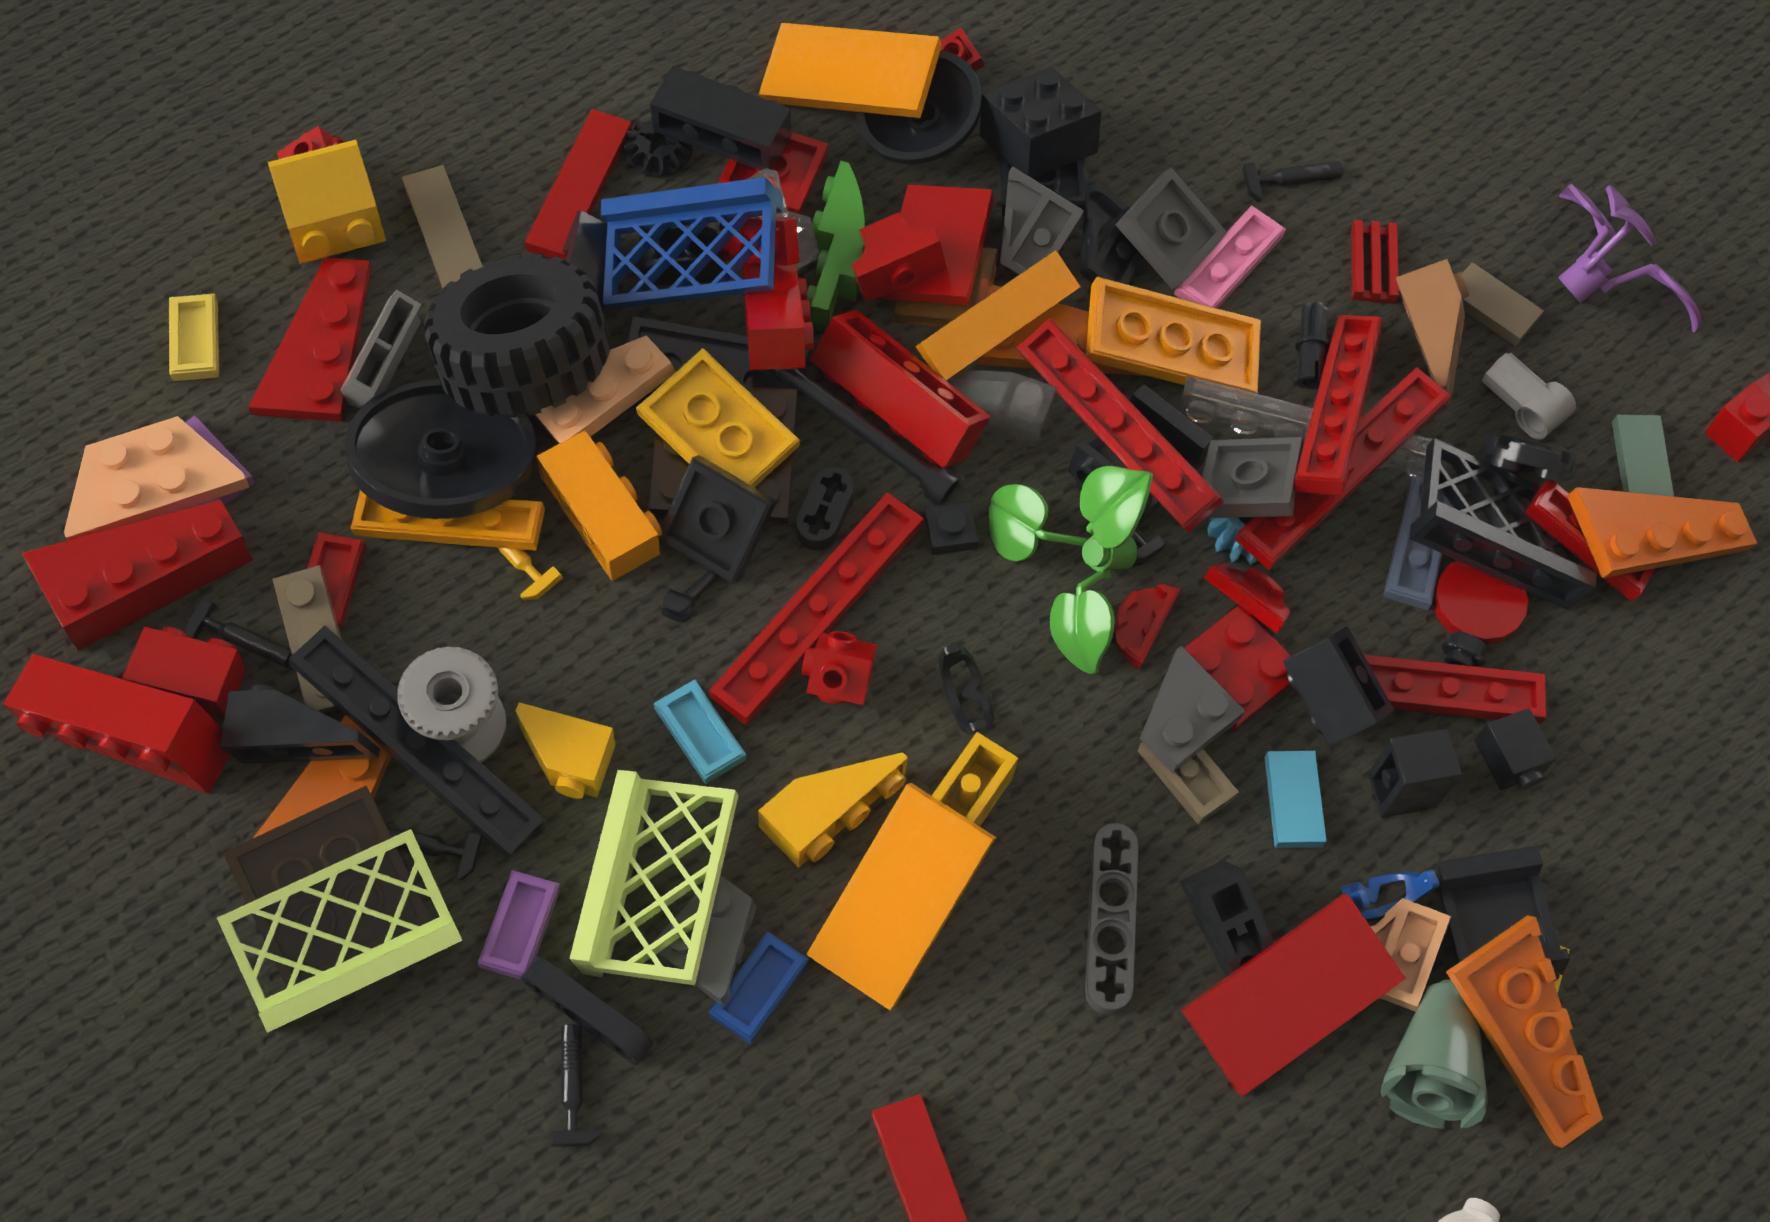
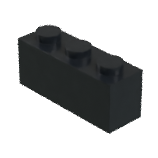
M672 66L650 102L653 131L768 174L771 173L791 138L790 108L781 105L777 101L766 100L746 93L736 86H727L705 78L697 72L686 71Z

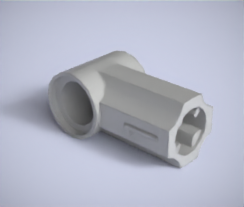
M1505 353L1500 357L1482 379V382L1516 411L1515 418L1519 427L1530 437L1537 440L1545 438L1576 410V401L1566 387L1557 382H1548L1546 384L1512 353Z

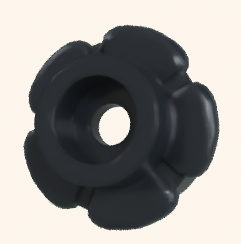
M1456 631L1451 634L1449 641H1445L1441 645L1443 653L1447 655L1445 659L1447 664L1483 667L1486 664L1484 655L1487 645L1475 636Z

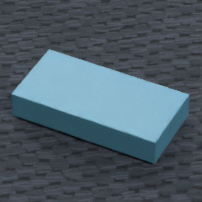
M695 679L654 703V709L705 784L746 761V753Z
M1268 751L1264 759L1275 848L1323 847L1327 841L1315 751Z

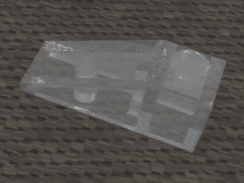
M962 369L946 380L991 416L983 432L1037 450L1051 414L1057 387L1013 372Z

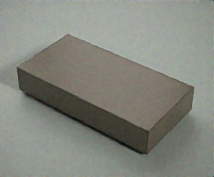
M1473 262L1462 273L1469 292V297L1462 299L1464 311L1514 346H1517L1540 319L1544 310Z

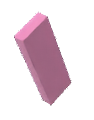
M1251 205L1189 277L1176 287L1174 295L1180 299L1219 308L1284 237L1286 228Z

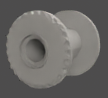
M460 647L436 648L417 657L403 673L398 686V705L405 721L411 728L421 735L432 739L457 741L480 763L487 760L497 750L505 735L506 714L503 704L498 697V684L495 674L490 665L481 656Z

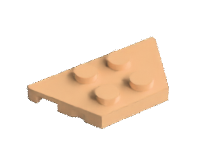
M176 416L85 446L64 534L68 541L180 511L249 488L244 473Z

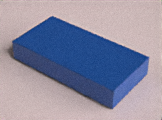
M767 931L731 981L730 990L732 995L730 1002L725 1008L716 1002L709 1011V1017L751 1045L809 964V959Z

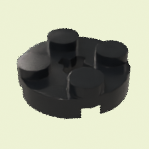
M1485 433L1481 451L1486 453L1485 460L1490 461L1492 465L1515 471L1518 470L1519 463L1530 465L1529 470L1536 472L1535 475L1563 482L1565 473H1572L1577 456L1564 450L1562 454L1550 451V446L1506 435H1501L1499 443H1496L1497 436L1493 433Z

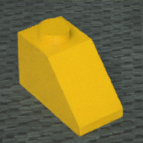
M519 702L516 708V715L520 730L550 785L555 786V790L560 794L570 798L581 799L584 794L597 798L615 748L613 728Z

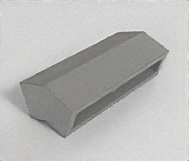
M398 290L387 300L340 389L348 405L361 409L371 399L385 392L421 323L417 314L421 304ZM398 321L403 322L392 344H388L387 342ZM377 361L382 362L373 381L368 387L365 384L368 378L370 377Z

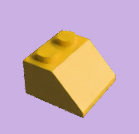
M356 140L268 162L299 264L386 241Z

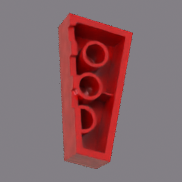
M221 500L22 553L62 628L78 651L253 561L241 533Z
M32 654L3 703L7 709L19 718L16 723L17 726L34 736L44 737L46 733L53 735L72 747L90 749L206 794L211 792L230 756L229 753L220 748L223 729L194 699L36 654Z

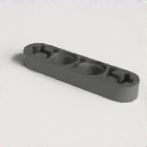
M1111 823L1102 827L1096 834L1091 849L1085 994L1090 1007L1097 1013L1106 1016L1122 1012L1131 1000L1134 988L1139 846L1133 830L1119 823ZM1113 837L1119 839L1121 847L1127 848L1122 850L1118 859V870H1108L1111 864V850L1102 847L1108 845L1110 838ZM1107 883H1115L1121 886L1126 893L1127 899L1125 903L1114 907L1104 903L1099 893L1101 886ZM1107 930L1117 932L1124 940V950L1112 955L1105 953L1098 945V935ZM1096 963H1098V964H1100V965H1103V966L1097 968V967H1096ZM1124 965V969L1116 967L1113 973V986L1117 990H1122V993L1117 994L1113 1002L1105 1001V994L1101 991H1096V988L1102 987L1106 979V967Z

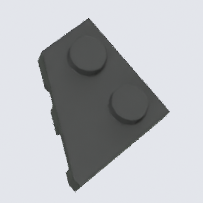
M1012 166L1008 176L1000 265L1019 276L1055 250L1059 253L1084 213V210Z

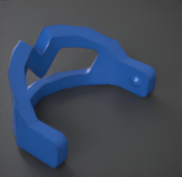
M1433 870L1425 871L1421 875L1415 871L1393 872L1369 878L1367 888L1360 882L1349 883L1340 888L1342 894L1350 896L1365 920L1372 921L1384 917L1385 913L1400 901L1397 900L1378 908L1365 910L1372 903H1376L1382 884L1404 880L1406 897L1403 899L1417 903L1424 896L1439 887V880Z

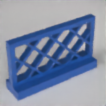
M766 177L601 199L600 216L607 221L603 305L607 309H618L773 290L776 213H780L783 210V195ZM762 216V228L749 242L737 232L749 218ZM720 222L725 228L706 247L696 236L708 223ZM679 227L684 233L665 252L656 241L668 228ZM638 232L643 239L625 257L620 252L621 234ZM735 236L745 247L726 265L716 254ZM694 241L704 251L685 271L675 259ZM653 246L662 257L644 275L634 265ZM755 254L761 260L760 278L742 280L736 273ZM713 259L724 270L711 284L700 285L694 278ZM672 264L682 275L669 289L659 290L653 283ZM631 269L641 280L629 293L618 295V282Z

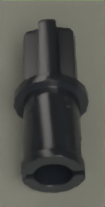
M1319 301L1305 303L1301 310L1300 338L1295 343V348L1299 352L1297 384L1301 388L1306 386V380L1309 379V388L1319 389L1326 362V353L1329 351L1331 343L1327 339L1328 309Z

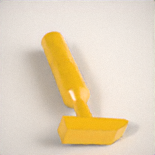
M498 548L517 570L525 571L535 581L520 594L524 601L539 599L563 579L554 566L541 575L532 565L531 556L525 550Z

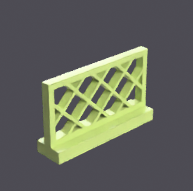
M617 771L569 958L582 974L603 977V973L695 985L737 805L738 794L736 790L641 779L637 772ZM651 795L672 797L678 808L655 824L647 815ZM680 798L689 800L683 804ZM707 801L722 803L719 818L701 830L690 813ZM683 817H686L696 831V834L672 850L661 833ZM646 822L649 828L643 831L644 823ZM715 835L714 842L712 845L708 839ZM654 837H657L667 854L642 871L636 862L638 848ZM704 843L711 853L709 864L690 877L679 859ZM675 863L686 880L660 897L649 880ZM634 868L638 874L631 878ZM704 881V885H703V889H702V893H701V891L699 890V888H698L697 886ZM645 883L656 901L631 918L624 908L626 896ZM690 890H693L700 900L698 911L679 924L667 906ZM663 910L674 926V929L649 945L637 927ZM621 916H623L626 922L619 926ZM693 929L690 941L686 933ZM633 931L644 947V950L628 961L612 960L611 957L615 943ZM681 937L689 948L684 969L664 967L656 954ZM651 958L655 965L643 963Z
M411 829L217 917L260 1012L259 1016L267 1033L462 941ZM406 843L415 862L407 883L378 873L385 853ZM378 856L373 870L358 866ZM352 869L370 876L359 905L330 895L339 873ZM417 871H419L427 890L412 885ZM330 878L324 893L309 888ZM375 878L405 888L394 917L365 907ZM410 890L431 897L439 914L438 918L421 926L399 919ZM303 891L322 898L311 927L282 918L289 896ZM281 900L275 915L261 910ZM328 900L357 910L346 939L317 930ZM362 912L392 922L384 943L372 949L351 942ZM252 913L273 920L262 950L241 943L232 923ZM279 923L308 933L297 962L268 952ZM396 925L411 929V931L391 939ZM314 935L343 945L334 967L321 971L303 964ZM349 947L364 952L344 961ZM245 951L259 955L254 970ZM265 958L294 967L287 988L266 998L257 979ZM300 970L315 975L295 984Z

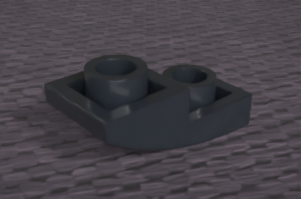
M579 210L562 252L567 253L565 260L568 263H573L592 279L601 302L604 291L607 223Z

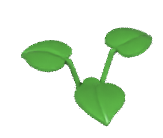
M1103 466L1095 469L1088 475L1080 494L1081 513L1090 521L1087 525V532L1093 534L1087 538L1052 533L1041 529L1048 517V505L1043 496L1032 487L1020 484L1006 485L999 488L991 498V505L989 506L990 535L996 550L1004 558L1010 561L1029 559L1035 553L1038 546V538L1046 541L1082 546V556L1085 563L1097 571V573L1077 585L1076 594H1059L1053 603L1050 614L1051 635L1058 648L1072 664L1089 674H1097L1099 672L1101 660L1113 637L1115 620L1112 605L1107 598L1098 591H1087V589L1101 580H1109L1111 578V570H1127L1135 563L1137 546L1131 536L1141 519L1148 500L1153 479V473L1149 471L1132 470L1118 466Z

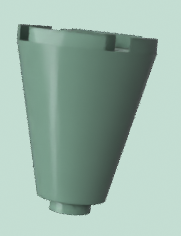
M1451 980L1440 981L1426 989L1383 1077L1380 1091L1382 1098L1387 1095L1391 1099L1389 1108L1399 1116L1413 1123L1444 1129L1445 1120H1461L1460 1129L1468 1128L1481 1122L1488 1104L1480 1026Z

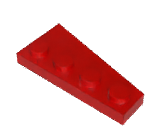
M324 258L248 406L251 415L343 422L347 401L340 389L354 365L372 270L369 261Z

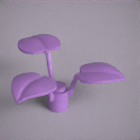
M1572 184L1567 186L1560 193L1559 197L1571 200L1587 209L1592 214L1598 231L1597 237L1585 253L1558 277L1574 297L1582 303L1599 288L1606 293L1614 286L1643 275H1649L1676 293L1690 315L1692 332L1694 333L1701 326L1702 318L1695 301L1673 277L1657 264L1646 265L1610 280L1606 278L1612 272V269L1603 258L1634 227L1651 246L1657 243L1647 223L1634 209L1630 208L1627 200L1611 185L1605 188L1609 198L1611 216L1626 220L1625 225L1615 233L1607 218L1583 191ZM1609 234L1612 238L1598 252H1596V250L1599 248V246L1602 244V242Z

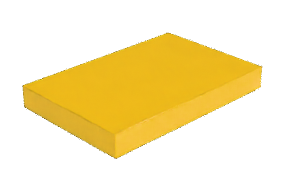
M703 348L636 407L637 414L686 462L690 464L692 457L700 455L753 487L757 486L800 446V440Z

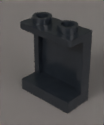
M1143 384L1132 395L1130 402L1181 456L1197 470L1204 463L1210 440H1214V438ZM1097 437L1089 445L1086 442H1081L1076 447L1068 472L1083 486L1088 475L1097 468L1103 466L1127 467ZM1150 492L1137 527L1161 505Z
M1538 845L1439 861L1436 876L1439 880L1437 892L1443 913L1451 916L1447 930L1456 964L1528 915L1537 918L1542 933L1538 937L1545 958L1551 960L1556 979H1559V975L1564 974L1570 957L1567 949H1560L1539 876L1543 861Z

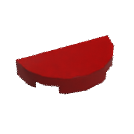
M1225 562L1209 568L1204 578L1278 634L1286 622L1290 610L1282 600L1285 594L1284 591L1272 578L1253 567H1249L1246 572L1235 568H1228L1230 563Z
M1157 584L1156 588H1144L1138 592L1133 591L1129 593L1119 605L1114 622L1115 643L1124 658L1138 669L1142 667L1181 589L1165 584Z

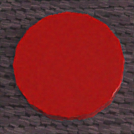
M1458 560L1448 565L1436 582L1434 590L1436 617L1451 634L1456 631L1464 632L1477 637L1484 643L1488 642L1487 645L1498 644L1511 637L1526 617L1529 600L1525 590Z

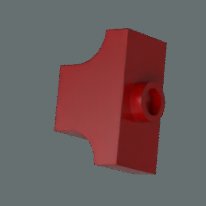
M900 212L859 229L865 250L862 256L852 263L851 266L865 303L899 288H906L915 281L947 268L942 246L933 228L923 231L912 229L905 223Z

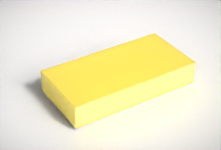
M215 293L169 297V372L172 381L219 377L218 300Z

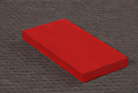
M1342 894L1183 1007L1181 1012L1235 1091L1243 1097L1397 986L1406 977L1350 896Z

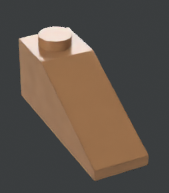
M1445 259L1398 276L1396 280L1402 302L1431 379L1451 395L1450 400L1445 405L1447 406L1451 404L1465 320L1462 299L1469 297V292L1461 271L1453 274L1448 260Z

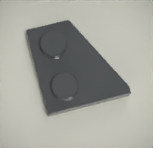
M1180 646L1176 649L1139 739L1174 773L1242 718L1245 710Z
M720 875L695 986L725 1008L730 1002L732 995L730 984L736 964L740 965L745 949L744 936L751 928L756 905L753 898ZM697 895L675 917L679 924L697 913L700 902ZM671 922L652 943L674 929ZM693 929L686 933L690 941ZM680 937L657 953L656 956L671 968L684 969L689 948Z

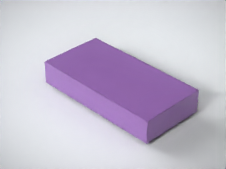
M514 870L511 871L478 960L479 968L521 980V975L538 954L561 890L559 883Z

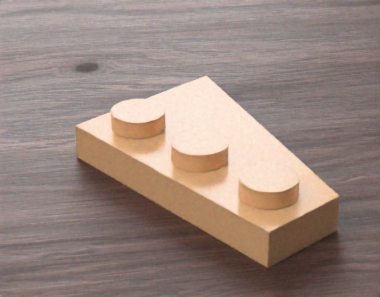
M647 335L611 349L605 365L602 366L600 375L594 382L588 381L586 390L577 397L571 395L566 398L565 404L556 408L553 406L541 409L542 413L534 415L558 444L584 430L591 437L676 372L670 360Z

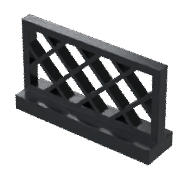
M1436 438L1427 445L1420 516L1411 524L1409 539L1566 610L1596 588L1597 573L1587 569V564L1557 539L1548 542L1535 521L1525 513L1526 509L1517 495L1527 498L1531 503L1540 486ZM1441 459L1451 463L1459 477L1451 479L1441 465ZM1481 477L1490 481L1498 495L1490 497L1478 478ZM1465 484L1477 501V504L1469 506L1456 486ZM1443 492L1453 507L1437 501L1438 494ZM1504 502L1516 519V522L1509 524L1496 504ZM1483 510L1492 525L1479 520L1475 513ZM1522 528L1532 543L1519 538L1514 531ZM1561 546L1571 561L1558 556L1553 548Z

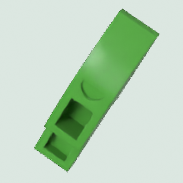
M841 160L835 177H827L822 201L826 202L824 211H816L811 228V236L817 237V254H820L816 275L820 276L817 286L810 285L807 292V300L810 303V322L813 324V330L825 332L830 323L838 298L856 302L859 287L851 264L856 262L864 252V245L859 229L865 227L862 197L849 162Z

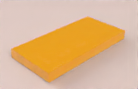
M781 23L759 96L766 100L777 101L783 105L921 118L942 44L939 36Z
M1096 277L1091 285L1086 356L1095 363L1244 401H1253L1258 395L1261 320Z
M906 784L806 955L887 1009L892 1010L996 837L914 784Z

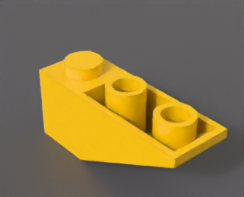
M902 752L796 778L758 810L759 828L798 868L809 858L816 862L832 848L835 843L832 838L844 827L853 830L866 819L871 811L868 806L881 795L888 799L903 786L906 781L904 775L906 773L908 757Z

